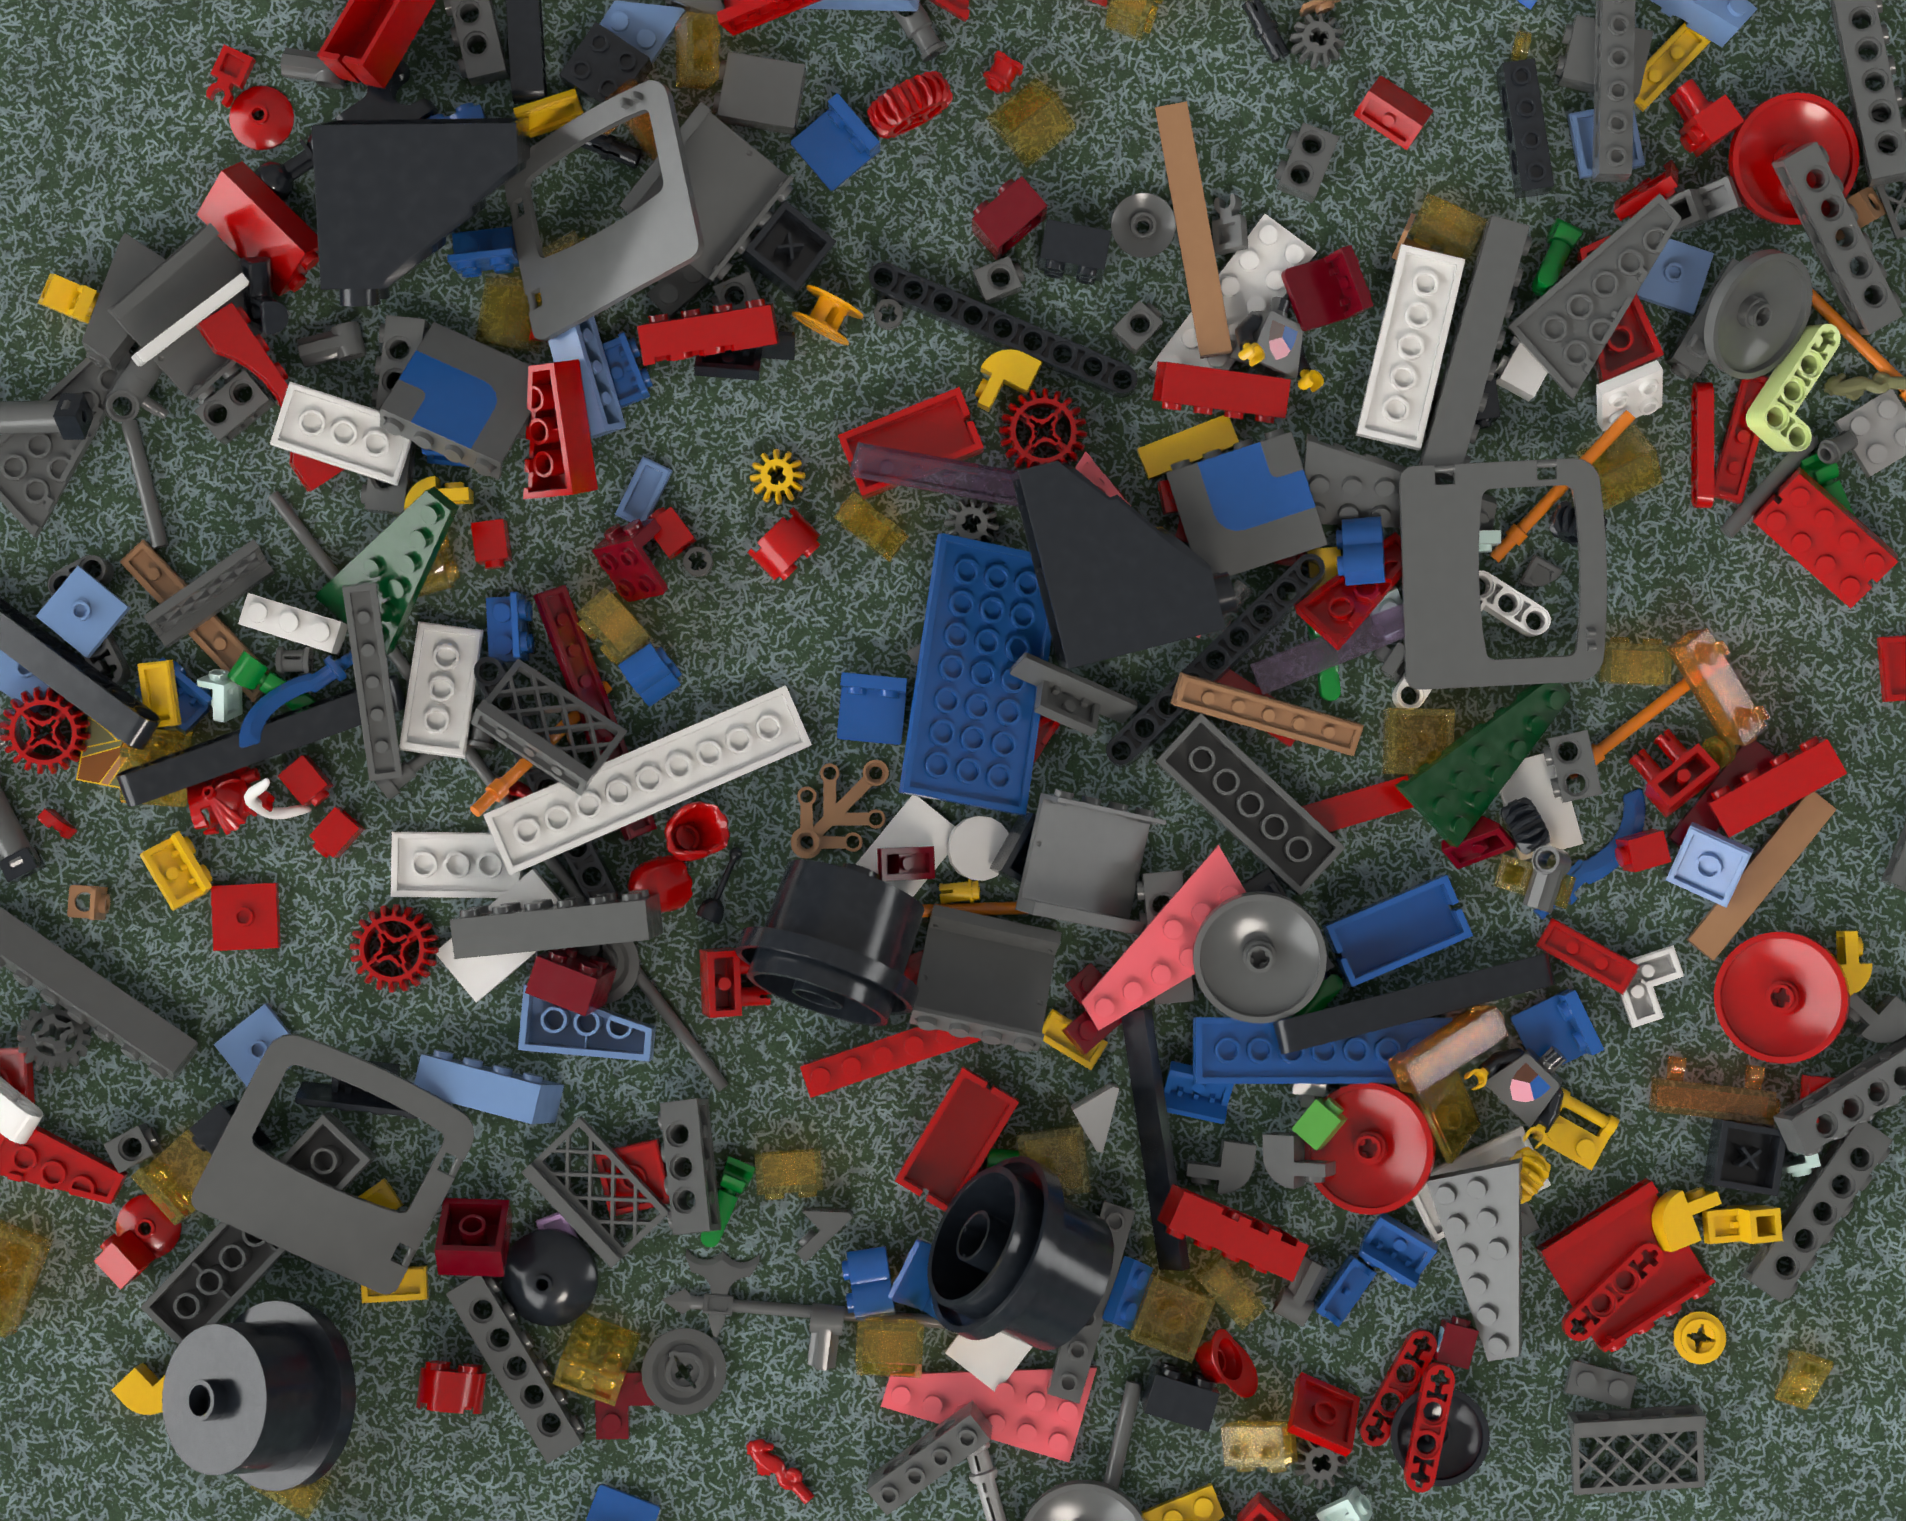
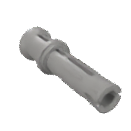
M988 1442L967 1457L971 1470L969 1479L977 1486L986 1521H1007L995 1481L998 1470L997 1467L992 1465L988 1451L990 1442Z

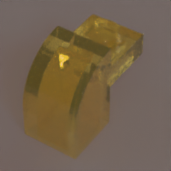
M854 491L834 516L846 531L888 562L891 561L909 537L893 521L876 511Z
M1503 855L1493 886L1525 897L1534 868L1532 863ZM1567 874L1563 877L1554 906L1567 909L1575 884V877Z

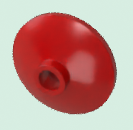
M255 86L243 91L235 99L230 109L229 122L233 134L243 145L255 150H269L282 144L290 135L294 125V111L287 97L279 90L268 86ZM257 111H264L263 119H254V114Z
M143 1194L132 1198L122 1207L116 1221V1233L119 1237L130 1229L156 1258H159L169 1253L176 1246L182 1230L181 1217L176 1207L165 1197L156 1194ZM143 1222L150 1224L151 1231L149 1234L142 1232L141 1224Z

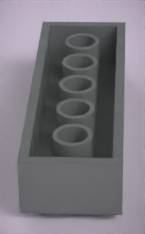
M1201 713L1154 761L1296 895L1301 896L1345 849L1332 834Z
M641 889L621 894L622 898H617L616 892L597 894L595 897H590L589 901H585L584 896L564 898L565 900L556 901L557 904H553L552 899L532 901L533 903L524 904L523 908H521L520 902L500 904L501 906L492 907V911H489L488 905L469 907V909L460 910V916L450 919L454 959L650 940L663 933L659 894L649 895V889Z

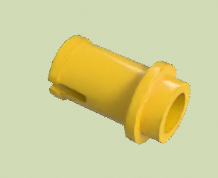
M968 879V882L939 884L941 904L970 901L971 904H974V900L981 899L979 880L973 881Z

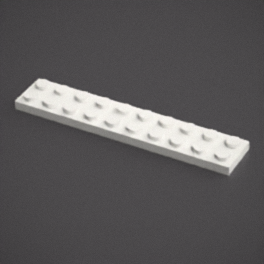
M783 686L605 762L582 796L558 782L483 814L510 876L789 756L812 744L787 687Z

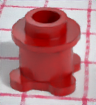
M997 50L994 54L993 60L995 62L989 71L983 73V77L987 80L985 85L997 94H1001L1003 91L1009 93L1012 90L1011 83L1016 75L1021 76L1024 66Z

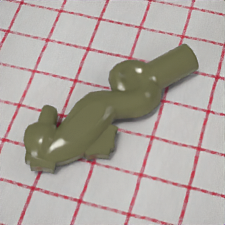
M1878 372L1872 376V379L1863 376L1846 379V374L1841 373L1838 376H1831L1824 384V392L1830 396H1846V398L1855 401L1864 395L1866 390L1874 394H1883L1889 389L1906 390V377L1890 376L1885 372Z

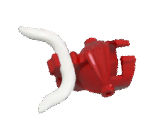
M247 766L186 788L194 828H207V830L203 831L205 835L218 834L220 826L225 834L228 835L233 830H238L240 824H245L248 815L256 817L258 813L269 819H287L309 813L311 808L302 805L273 807L275 797L266 792L270 785V780L265 778L251 786V783L259 781L261 777L257 768L250 769ZM205 808L209 811L210 825L202 813V810Z

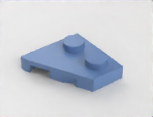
M615 0L600 22V25L647 55L653 65L685 16L686 11L681 7Z

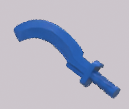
M351 651L336 661H333L332 655H329L323 660L325 667L314 674L307 673L293 678L263 696L244 718L239 733V747L245 748L260 743L261 734L268 718L286 702L309 691L316 693L335 679L339 682L346 679L347 675L344 670L353 665Z
M1637 789L1623 796V818L1617 833L1601 851L1585 861L1577 860L1570 868L1569 872L1562 879L1554 908L1565 896L1568 898L1567 903L1572 905L1577 900L1574 892L1583 883L1592 884L1619 866L1615 857V849L1617 848L1615 839L1641 832L1644 827L1645 798L1643 790ZM1536 908L1533 910L1542 920L1549 914V912Z

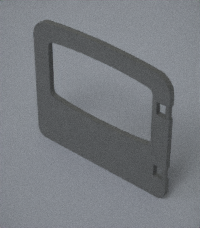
M645 81L602 102L530 148V158L526 162V168L505 184V194L512 216L511 225L524 292L528 298L530 308V323L536 339L549 341L697 260L703 253L704 241L674 99L670 89L659 81ZM648 112L663 177L662 190L645 204L602 231L563 251L544 257L531 194L532 181L550 166L590 140L632 118ZM523 201L525 214L520 217L518 204ZM540 292L543 305L537 307L535 294Z
M1559 458L1409 466L1402 470L1399 477L1404 661L1405 679L1408 685L1417 690L1580 682L1594 676L1600 669L1604 659L1607 613L1606 535L1600 478L1595 468L1582 459ZM1555 467L1556 479H1537V468ZM1453 472L1454 484L1435 485V473ZM1566 485L1572 491L1578 539L1579 608L1575 650L1570 655L1491 659L1486 653L1480 605L1479 530L1482 496L1489 489Z
M299 1034L282 1035L273 1040L266 1049L193 1190L191 1202L195 1209L380 1294H391L399 1287L463 1160H465L474 1139L473 1124L468 1115L382 1067ZM299 1065L349 1083L398 1106L443 1134V1143L408 1209L405 1211L394 1210L349 1194L290 1166L254 1144L252 1140L253 1134L286 1070L290 1066ZM446 1152L456 1157L448 1173L438 1168ZM399 1243L409 1247L401 1263L391 1259Z

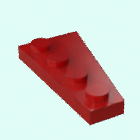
M1394 532L1384 540L1385 583L1346 586L1345 577L1338 576L1337 574L1295 605L1296 613L1337 651L1340 650L1402 577L1401 537Z
M38 1125L25 1144L15 1143L0 1133V1175L8 1177L10 1180L26 1181L38 1184L42 1188L58 1189L69 1192L71 1195L111 1204L115 1201L128 1175L126 1171L118 1173L114 1165Z

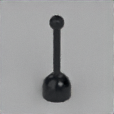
M737 847L732 848L729 852L730 860L714 898L704 900L696 913L697 916L720 925L724 916V906L720 898L736 860L742 857V851Z

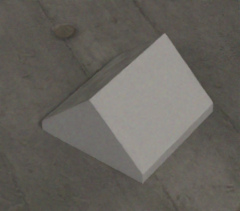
M1111 1082L1070 1105L1095 1150L1101 1153L1104 1150L1119 1092L1117 1084Z

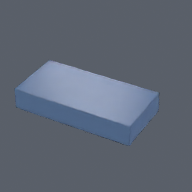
M643 456L615 515L628 522L636 519L641 521L649 520L648 517L654 512L673 471Z

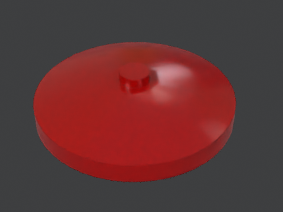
M1787 93L1761 102L1743 118L1744 122L1736 129L1730 144L1728 164L1729 173L1733 178L1739 198L1751 212L1775 224H1802L1771 163L1803 144L1816 141L1818 145H1821L1826 150L1829 156L1828 165L1832 173L1840 178L1844 187L1842 193L1845 198L1847 197L1858 173L1859 146L1851 123L1833 103L1814 94ZM1810 171L1807 174L1806 181L1811 188L1816 183V177ZM1824 200L1821 205V212L1824 216H1827L1830 213V205Z
M1770 932L1746 940L1728 955L1720 967L1716 978L1714 1005L1721 1027L1738 1048L1762 1061L1787 1064L1814 1057L1835 1041L1848 1017L1850 991L1846 975L1840 963L1819 942L1797 933Z
M1379 1083L1350 1084L1341 1087L1324 1098L1327 1100L1329 1097L1335 1100L1344 1109L1342 1114L1348 1119L1323 1149L1316 1151L1305 1141V1159L1336 1161V1174L1325 1177V1182L1314 1183L1317 1189L1329 1201L1340 1208L1366 1215L1393 1211L1415 1198L1424 1188L1432 1173L1436 1152L1433 1129L1426 1114L1417 1102L1403 1091L1393 1086Z

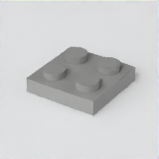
M1889 389L1887 392L1880 394L1834 422L1839 433L1844 430H1850L1856 435L1858 445L1850 451L1867 478L1906 456V410L1894 390Z

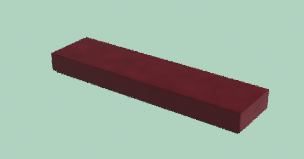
M1749 736L1667 838L1678 847H1681L1692 822L1716 832L1720 825L1706 801L1712 799L1710 793L1726 784L1730 788L1742 782L1739 777L1755 768L1759 771L1765 769L1770 765L1769 761L1776 756Z

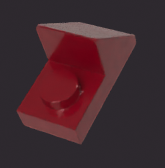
M1484 816L1480 817L1458 848L1449 845L1445 840L1441 841L1442 852L1457 869L1516 848V843L1499 823Z
M934 846L877 848L880 880L935 879Z

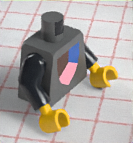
M1273 297L1269 310L1250 312L1235 328L1237 342L1231 354V359L1271 377L1301 378L1298 380V387L1302 390H1307L1310 387L1311 391L1315 392L1323 386L1324 379L1318 371L1311 369L1305 357L1302 341L1303 330L1300 324L1287 318L1291 301L1281 297Z
M1551 1046L1541 1057L1531 1048L1525 1051L1519 1048L1499 1051L1480 1064L1478 1069L1465 1073L1464 1080L1472 1075L1477 1077L1478 1084L1472 1090H1477L1487 1085L1530 1128L1523 1135V1141L1525 1142L1530 1134L1538 1137L1539 1142L1534 1148L1538 1149L1546 1140L1545 1133L1549 1132L1560 1115L1564 1097L1560 1086L1563 1080L1555 1071L1566 1061V1058L1554 1046Z

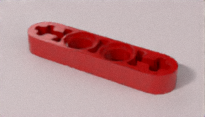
M1694 382L1691 391V502L1693 508H1711L1714 502V387L1712 382Z
M1647 1241L1637 1244L1564 1315L1561 1326L1565 1335L1575 1341H1584L1598 1330L1662 1267L1665 1258L1661 1248ZM1644 1250L1648 1252L1654 1250L1655 1253H1653L1652 1257L1655 1261L1652 1264L1645 1262L1639 1267L1640 1270L1644 1271L1641 1276L1637 1270L1628 1265L1631 1261L1638 1265L1644 1259L1641 1254ZM1622 1271H1629L1633 1275V1283L1626 1289H1621L1616 1284V1277ZM1598 1294H1606L1610 1300L1609 1307L1605 1311H1595L1592 1305L1594 1297ZM1586 1306L1587 1310L1596 1316L1597 1319L1593 1322L1591 1318L1587 1317L1582 1323L1585 1329L1581 1333L1577 1330L1571 1333L1570 1330L1573 1328L1572 1319L1582 1320L1587 1314L1581 1310Z
M1419 1328L1408 1334L1361 1419L1358 1427L1359 1434L1366 1444L1373 1447L1380 1446L1388 1440L1395 1412L1401 1403L1414 1393L1425 1368L1431 1362L1437 1349V1341L1428 1330ZM1424 1336H1427L1426 1342L1430 1346L1427 1350L1421 1349L1417 1358L1423 1360L1420 1365L1413 1359L1404 1357L1407 1352L1412 1356L1414 1355L1417 1346L1413 1342L1416 1338L1421 1340ZM1403 1364L1412 1365L1415 1372L1414 1377L1407 1382L1400 1381L1397 1378V1369ZM1386 1393H1394L1399 1398L1398 1406L1393 1410H1385L1381 1406V1399ZM1377 1409L1383 1416L1391 1419L1388 1423L1382 1419L1379 1424L1382 1434L1380 1436L1374 1435L1371 1439L1368 1438L1369 1432L1366 1430V1427L1368 1425L1374 1426L1378 1421L1379 1417L1373 1414Z
M1434 1362L1426 1367L1422 1377L1404 1467V1480L1415 1492L1423 1493L1433 1487L1455 1385V1376L1453 1371L1441 1362ZM1439 1370H1442L1443 1375L1447 1377L1446 1382L1440 1383L1438 1390L1440 1394H1445L1444 1399L1436 1395H1427L1428 1390L1433 1393L1435 1392L1436 1384L1431 1379V1375H1437ZM1430 1402L1439 1403L1441 1406V1414L1434 1420L1425 1418L1423 1414L1424 1407ZM1422 1435L1434 1437L1435 1446L1429 1452H1421L1417 1448V1441ZM1415 1455L1424 1460H1432L1431 1464L1424 1461L1423 1472L1428 1477L1427 1480L1421 1479L1420 1484H1416L1415 1479L1411 1477L1412 1473L1419 1471L1420 1466L1418 1460H1413Z

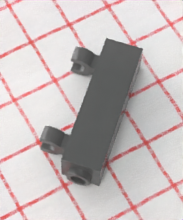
M1732 258L1724 265L1665 362L1672 366L1671 371L1675 375L1683 379H1688L1689 377L1694 379L1699 376L1709 361L1704 342L1706 315L1720 283L1733 267L1739 263L1736 259Z

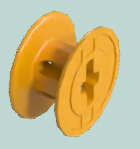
M807 285V290L818 298V301L809 316L795 311L792 312V316L828 339L849 346V341L838 332V329L846 315L857 319H863L864 315L841 298L819 287Z

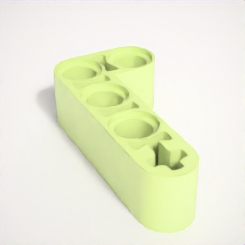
M1832 324L1809 325L1805 327L1797 344L1784 361L1774 369L1747 411V426L1776 452L1803 451L1811 443L1812 434L1810 428L1795 413L1839 347L1841 340L1840 332Z

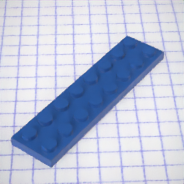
M1193 1017V1084L1453 1083L1452 1018H1424L1281 1055L1273 1022L1249 1023L1232 1017Z

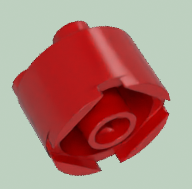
M794 507L789 510L793 516L788 521L782 517L757 542L761 547L757 552L752 548L747 552L773 580H776L778 577L783 581L787 579L798 568L794 562L802 554L808 558L821 545L817 541L821 534Z
M431 1360V1362H426L425 1367L420 1368L416 1408L426 1407L427 1403L426 1410L464 1414V1410H472L473 1407V1414H482L487 1375L486 1372H482L483 1365L463 1363V1365H458V1369L450 1368L449 1361Z

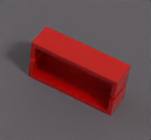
M349 0L317 56L339 79L356 83L361 81L365 85L385 89L436 0Z
M960 387L838 435L849 466L856 465V467L851 468L863 500L983 453L984 447L973 420L967 422L966 427L965 421L970 420V412Z
M1801 467L1779 488L1778 495L1782 500L1779 502V497L1774 493L1753 515V522L1850 609L1872 588V579L1877 583L1898 563V554Z
M965 1066L961 1067L895 1177L896 1183L919 1197L923 1193L924 1188L927 1189L929 1192L926 1195V1201L944 1212L960 1189L976 1175L1019 1103L1018 1098L994 1084L991 1089H988L986 1087L988 1080Z

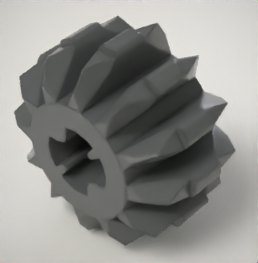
M1319 13L1316 21L1310 14H1307L1304 18L1305 24L1296 22L1294 29L1297 33L1290 35L1289 41L1295 44L1291 48V53L1295 55L1302 53L1298 61L1301 65L1307 59L1311 60L1310 68L1312 70L1316 69L1318 61H1320L1324 68H1327L1330 65V59L1336 61L1339 59L1340 53L1338 50L1343 49L1345 46V41L1339 38L1344 30L1339 27L1333 29L1336 22L1335 17L1330 18L1328 23L1324 22V13ZM1313 36L1317 40H1324L1321 46L1317 42L1311 43Z
M972 497L970 507L966 508L964 500L960 499L958 500L960 512L952 507L948 509V513L956 518V520H944V526L955 527V529L948 531L946 534L958 535V537L982 541L981 539L984 538L989 543L994 542L995 538L987 531H998L999 525L988 523V521L997 517L995 511L984 514L988 509V502H983L978 509L976 508L977 499ZM973 517V521L977 519L980 522L977 525V532L970 533V529L966 532L962 528L966 525V518Z
M1305 1440L1308 1444L1306 1447L1301 1443H1296L1295 1448L1302 1455H1293L1291 1460L1293 1463L1299 1464L1294 1469L1296 1476L1304 1475V1485H1310L1315 1479L1316 1488L1321 1490L1323 1480H1327L1330 1487L1335 1486V1481L1332 1478L1334 1474L1339 1478L1345 1476V1473L1338 1466L1348 1465L1347 1458L1308 1440ZM1325 1454L1326 1464L1319 1463L1316 1466L1313 1458L1315 1456L1321 1458Z

